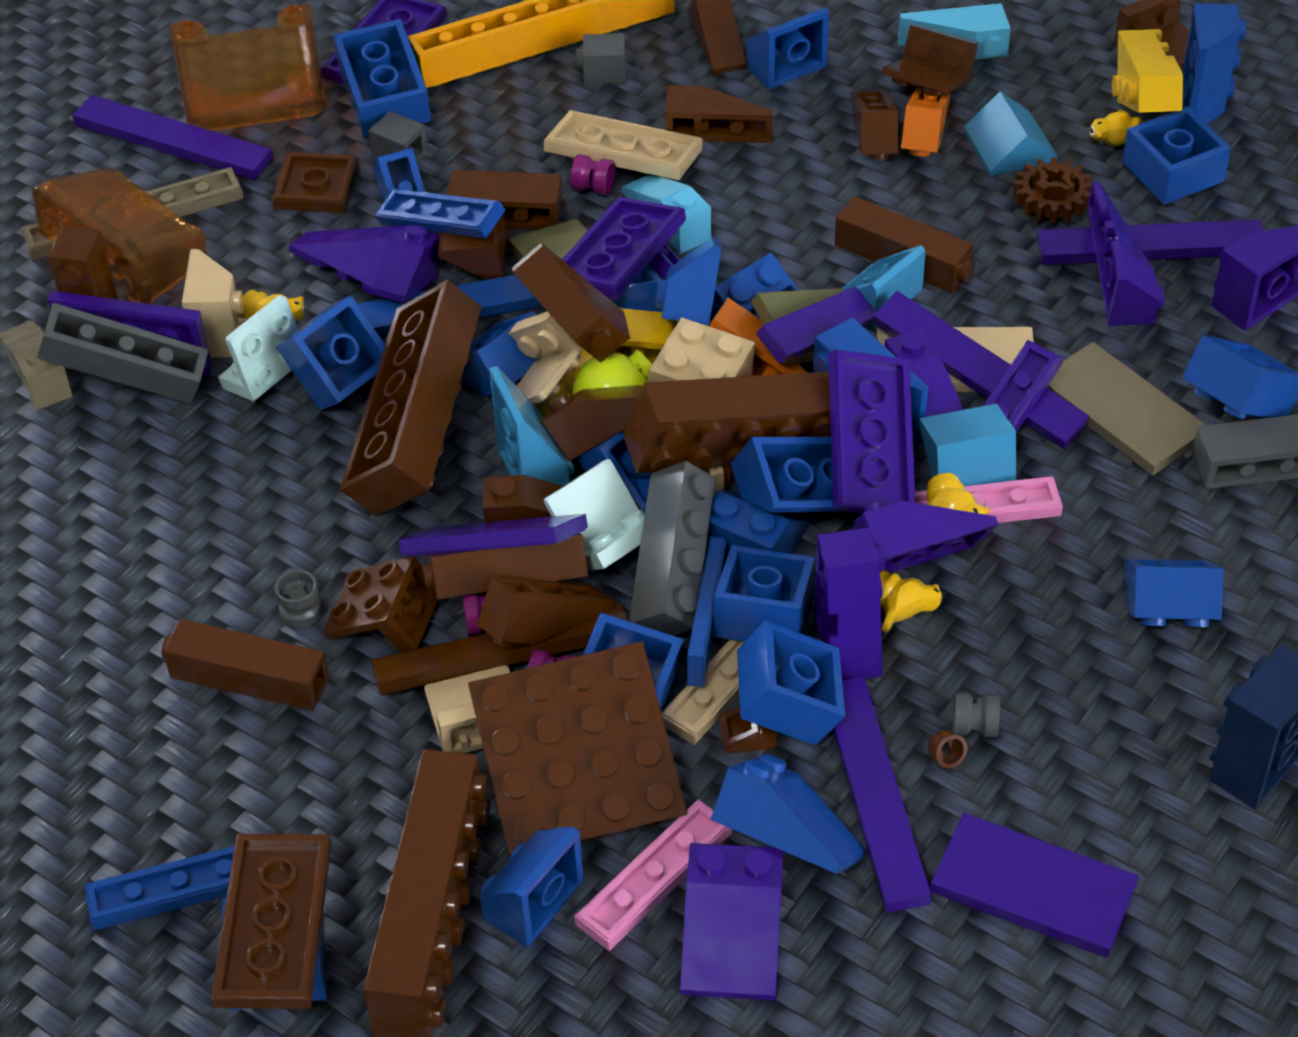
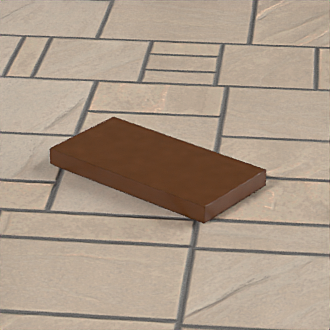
M236 834L211 993L213 1008L311 1009L332 847L330 834Z

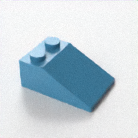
M497 366L489 368L497 448L509 476L526 475L565 486L570 482L569 476L574 475L572 460L568 461L564 453L561 452L558 444L543 424L544 417L541 411Z

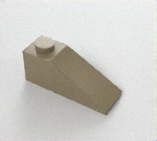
M32 320L0 332V343L35 410H39L73 396L64 366L37 359L44 332Z

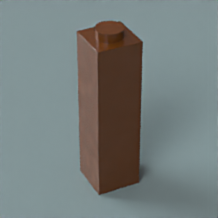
M855 196L836 217L834 245L874 262L889 255L922 245L926 251L923 282L949 293H953L962 281L967 282L973 273L975 262L971 260L973 244Z
M581 533L556 544L427 554L428 564L421 565L424 589H432V595L437 600L487 592L491 577L560 581L588 576Z
M184 619L179 620L173 633L165 637L162 645L161 654L162 658L165 659L170 678L314 711L329 680L324 651Z

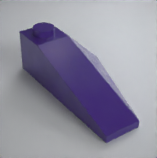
M1092 182L1087 208L1108 326L1154 324L1157 310L1163 308L1164 305L1163 287L1156 284L1154 269L1101 183Z
M420 225L306 232L289 245V252L318 267H333L337 269V277L345 281L353 277L362 282V290L401 303H406L439 275V234L430 232L426 227Z

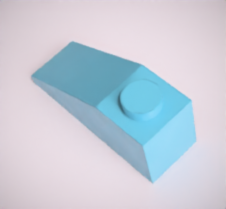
M1002 3L900 14L898 35L900 46H905L910 25L918 24L979 42L975 60L1008 56L1011 28Z
M649 174L621 187L622 193L629 199L685 209L686 221L668 240L680 254L703 244L711 238V206L691 186Z

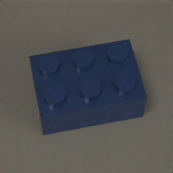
M1282 644L1269 658L1265 655L1261 656L1253 666L1247 682L1244 685L1240 683L1235 684L1227 694L1223 704L1227 708V713L1221 720L1216 732L1220 735V740L1210 755V760L1214 764L1209 781L1254 810L1298 762V654Z

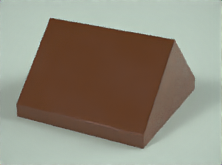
M497 194L469 197L498 201ZM503 215L486 239L439 232L438 257L485 280L505 277L508 232Z

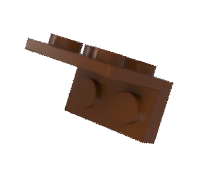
M1140 0L1119 9L1114 43L1118 46V31L1161 29V42H1167L1169 45V52H1165L1166 56H1174L1180 69H1183L1189 29L1178 21L1181 0Z
M912 24L909 27L902 59L883 66L882 74L891 76L893 83L903 86H911L914 83L924 86L926 93L943 96L944 93L956 90V88L969 83L979 42L922 25Z
M414 556L352 571L345 579V586L336 605L330 612V618L323 633L329 639L378 628L400 653L416 650L438 601L432 595V589H424L420 562Z

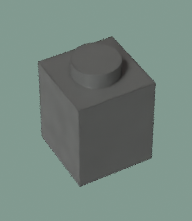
M624 33L583 34V49H576L577 70H583L584 84L626 83Z
M389 111L378 122L374 123L369 130L373 159L413 148L416 162H418L428 153L425 125L392 111Z

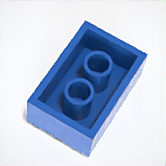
M401 19L333 35L338 67L363 138L369 137V130L373 124L378 122L389 111L421 124L431 122L428 91Z

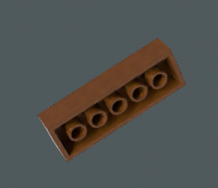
M449 280L444 281L396 309L348 461L340 491L375 516L392 508L395 509L418 495H424L430 490L435 480L434 471L438 458L444 449L443 440L447 427L453 417L451 412L455 398L461 389V377L464 367L470 358L469 349L473 336L478 330L477 321L481 311V306Z
M829 371L645 382L623 432V437L636 473H654L685 460L701 470L731 467L732 461L751 437H831Z
M425 749L422 751L363 989L373 1037H433L434 1028L441 1029L443 1026L446 1002L441 997L444 986H451L453 982L455 959L451 957L453 945H460L462 941L464 918L460 917L462 905H469L471 901L473 879L468 876L471 865L478 866L480 860L481 839L477 838L479 827L486 828L489 819L490 803L489 800H484L486 774L479 773L477 755Z

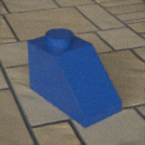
M413 148L383 155L372 161L384 202L394 188L425 192Z

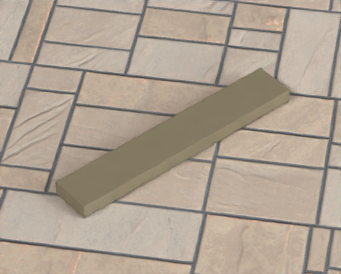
M232 167L32 224L21 228L30 256L32 260L49 256L63 225L100 229L104 240L240 200L244 196Z

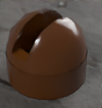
M940 730L930 737L927 745L931 758L940 766L948 769L961 764L967 754L965 739L951 730ZM943 745L949 751L945 756L941 749Z

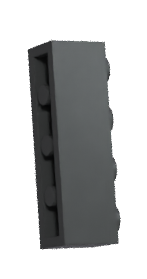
M53 303L37 359L191 404L201 380L208 349Z
M1298 414L1197 426L1192 456L1204 488L1211 489L1298 478Z
M686 460L650 475L629 622L672 636L690 631L693 628L702 580L715 477Z

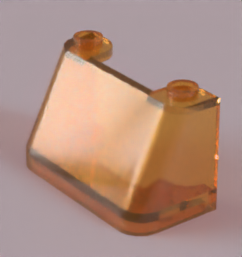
M310 4L289 5L277 15V26L212 36H207L205 27L193 20L169 24L187 124L216 131L310 117L321 113L326 107V99Z
M102 168L48 179L32 190L39 232L51 242L57 239L63 225L101 230L108 261L112 264L114 278L119 281L125 278L129 282L133 291L128 296L132 302L149 304L185 278L191 249H199L207 255L206 237L200 228L195 225L191 226L127 180L125 175L119 170Z

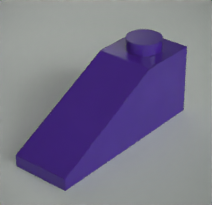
M921 328L885 339L884 346L897 358L909 359L910 370L929 387L925 417L964 410L940 354Z

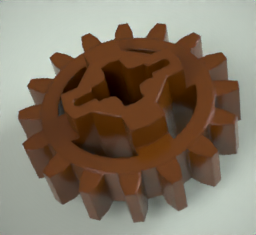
M1054 157L1051 158L1050 163L1037 159L1035 167L1026 163L1024 165V172L1018 171L1016 173V181H1014L1013 197H1016L1015 205L1016 207L1024 206V215L1037 214L1036 221H1041L1044 217H1048L1051 224H1055L1057 218H1062L1068 223L1071 220L1072 214L1081 218L1084 209L1088 210L1087 203L1092 176L1091 174H1083L1082 166L1070 167V160L1059 164Z

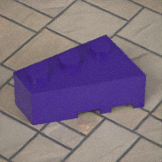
M870 528L817 535L814 619L820 641L839 648L842 680L865 677V679L883 677L880 598H882L883 589L879 571L884 570L885 561L881 544L874 545Z

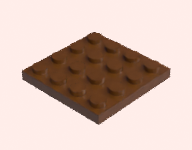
M643 641L468 682L509 859L514 849L520 843H526L537 830L572 826L580 831V842L582 843L676 820L681 816L687 815Z

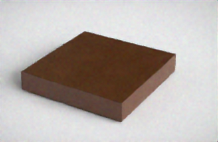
M287 152L272 198L273 208L278 210L345 213L358 168L357 156Z

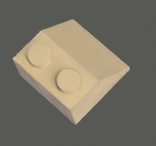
M191 249L182 299L183 309L201 312L211 358L232 357L226 337L248 320L241 317L244 307L243 293L241 290H236L233 274L199 249Z

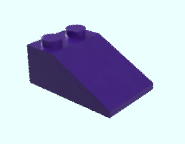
M1298 225L1249 233L1236 242H1230L1221 251L1219 256L1220 265L1214 282L1215 290L1211 306L1244 331L1298 297Z
M885 499L865 506L863 508L864 512L854 520L855 524L850 530L870 528L874 545L881 544L885 561L884 570L892 573L977 547L999 524L996 516L909 501L889 504L888 500Z
M690 843L680 995L776 1001L783 879L782 850L771 847Z

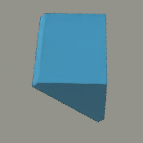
M1001 91L964 126L963 132L989 176L1024 169L1026 163L1035 167L1037 159L1050 163L1052 157L1058 158L1031 112Z
M922 245L878 259L842 288L845 291L856 286L876 312L896 291L912 299L923 289L926 251ZM873 323L868 325L873 330L877 328Z
M997 403L918 419L932 477L941 473H952L959 478L964 486L1016 480V430Z

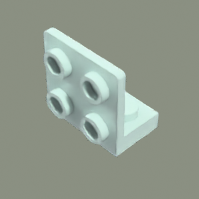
M278 295L226 337L234 363L218 376L223 389L254 402L292 371L275 347L298 330L286 297Z
M610 459L601 461L544 499V504L551 516L586 514L588 528L581 532L583 536L587 571L605 569L641 543L645 514L636 506Z

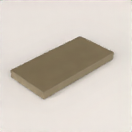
M1095 342L1090 343L1064 360L1047 386L1049 390L1088 414L1089 419L1086 425L1152 476L1192 449L1197 426L1206 425Z

